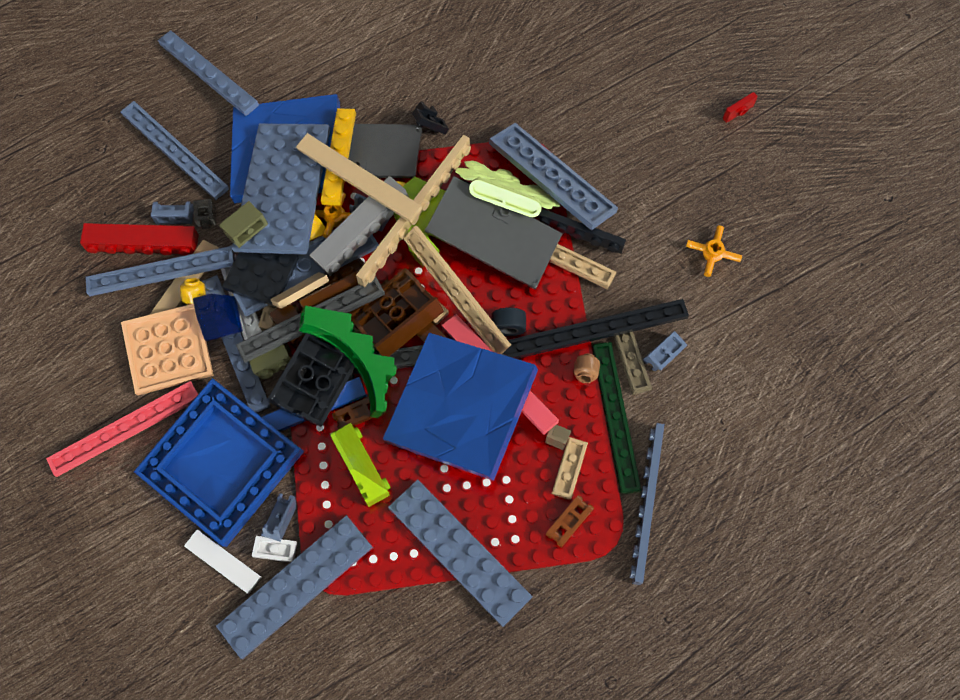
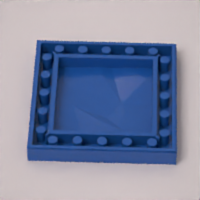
M337 94L262 103L247 116L233 107L230 197L234 204L242 203L259 123L329 124L330 134L327 146L330 147L337 108H340ZM323 167L319 193H322L326 173L325 167Z
M429 333L383 440L393 446L494 481L538 369L532 363Z
M212 378L134 470V473L217 543L227 547L303 454L304 450Z

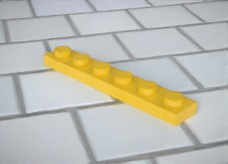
M337 108L330 148L348 159L356 112L355 109ZM326 169L321 203L322 205H341L345 180Z

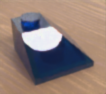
M208 294L193 298L196 317L205 341L243 332L235 296Z

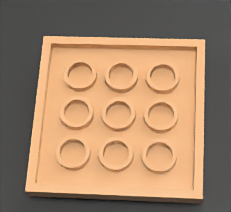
M197 303L121 322L134 390L137 396L214 376Z

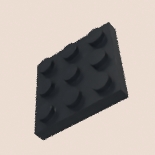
M239 252L222 287L226 291L276 307L270 299L284 291L299 258L294 254Z

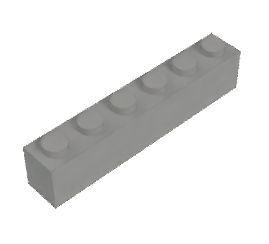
M389 176L384 181L409 197L406 190L392 177ZM368 196L309 256L331 276L340 269L347 259L353 256L360 246L367 242V239L373 233L380 229L386 220L393 216L394 212Z

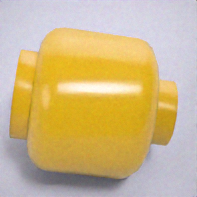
M198 278L184 280V283L180 286L182 302L187 305L197 303L200 306L206 300L205 284Z

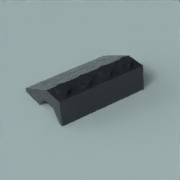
M306 333L266 401L286 412L322 427L355 366L338 348L327 344L314 335Z

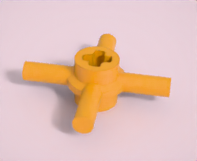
M344 192L341 205H326L324 210H315V215L324 218L327 223L323 233L324 238H327L332 233L333 228L338 227L351 214L345 212L342 208L346 197Z
M720 225L716 228L713 240L708 241L706 244L688 240L686 244L688 248L703 252L704 258L707 260L704 276L711 277L714 263L722 258L740 262L742 259V255L725 250L724 244L721 242L724 227Z

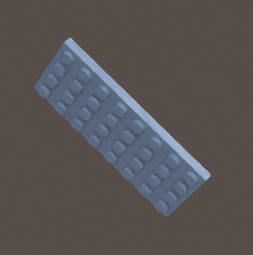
M259 123L241 206L250 201L263 214L268 225L240 248L233 243L232 250L234 252L307 254L323 166L298 151L296 146L307 133L327 145L330 134L329 124Z

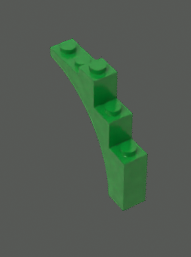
M305 306L300 314L299 331L317 336L329 342L348 357L357 368L366 386L370 402V417L379 418L387 408L385 394L388 390V382L396 374L397 367L394 365V358L374 354L375 343H373V336L352 332L354 323L351 321V314Z

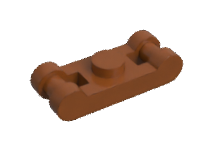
M578 495L545 535L549 538L552 537L557 541V545L562 548L594 510V507L591 504H586L583 498ZM576 507L583 511L581 515L575 511ZM560 527L566 531L563 536L557 532Z

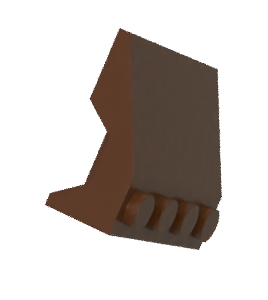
M406 268L382 286L385 295L349 313L351 314V321L362 334L373 336L375 350L381 356L389 357L444 312L435 296L432 297L418 279Z

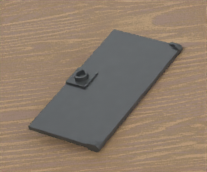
M354 124L348 159L377 178H388L389 176L392 178L416 177L422 127L410 124Z
M454 176L424 232L536 289L562 233L532 217L474 197L469 190L470 184Z

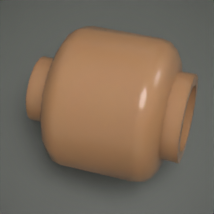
M589 353L580 355L575 361L574 376L582 383H591L599 376L600 361Z

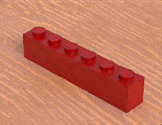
M84 223L80 244L89 253L107 252L115 254L116 252H124L126 254L143 253L146 255L161 253L163 255L180 254L186 256L193 254L197 249L199 234L194 226Z

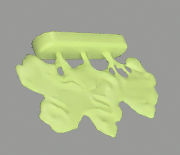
M471 160L464 162L469 169L457 168L455 171L463 179L472 181L469 190L474 197L525 216H538L542 207L545 209L560 207V203L541 187L533 184H520V180L513 176L509 170L498 169L497 171H491L485 165Z

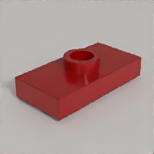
M755 92L726 108L723 120L727 123L739 115H744L754 106L758 96Z

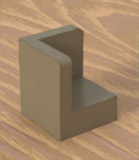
M556 424L549 430L545 443L564 450L571 430Z

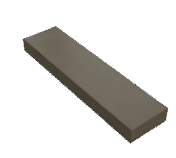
M629 332L614 336L632 394L651 391L652 386L634 333Z

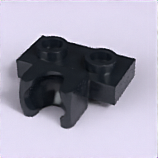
M421 101L416 106L412 114L417 125L422 128H430L435 133L440 132L446 135L449 128L442 118L437 117L438 113L432 105L428 108Z

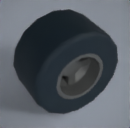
M500 308L492 312V321L504 336H517L526 332V312L519 308Z

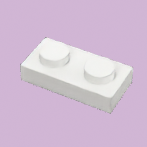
M256 536L252 557L291 563L295 558L297 542L283 539L279 542L270 538Z

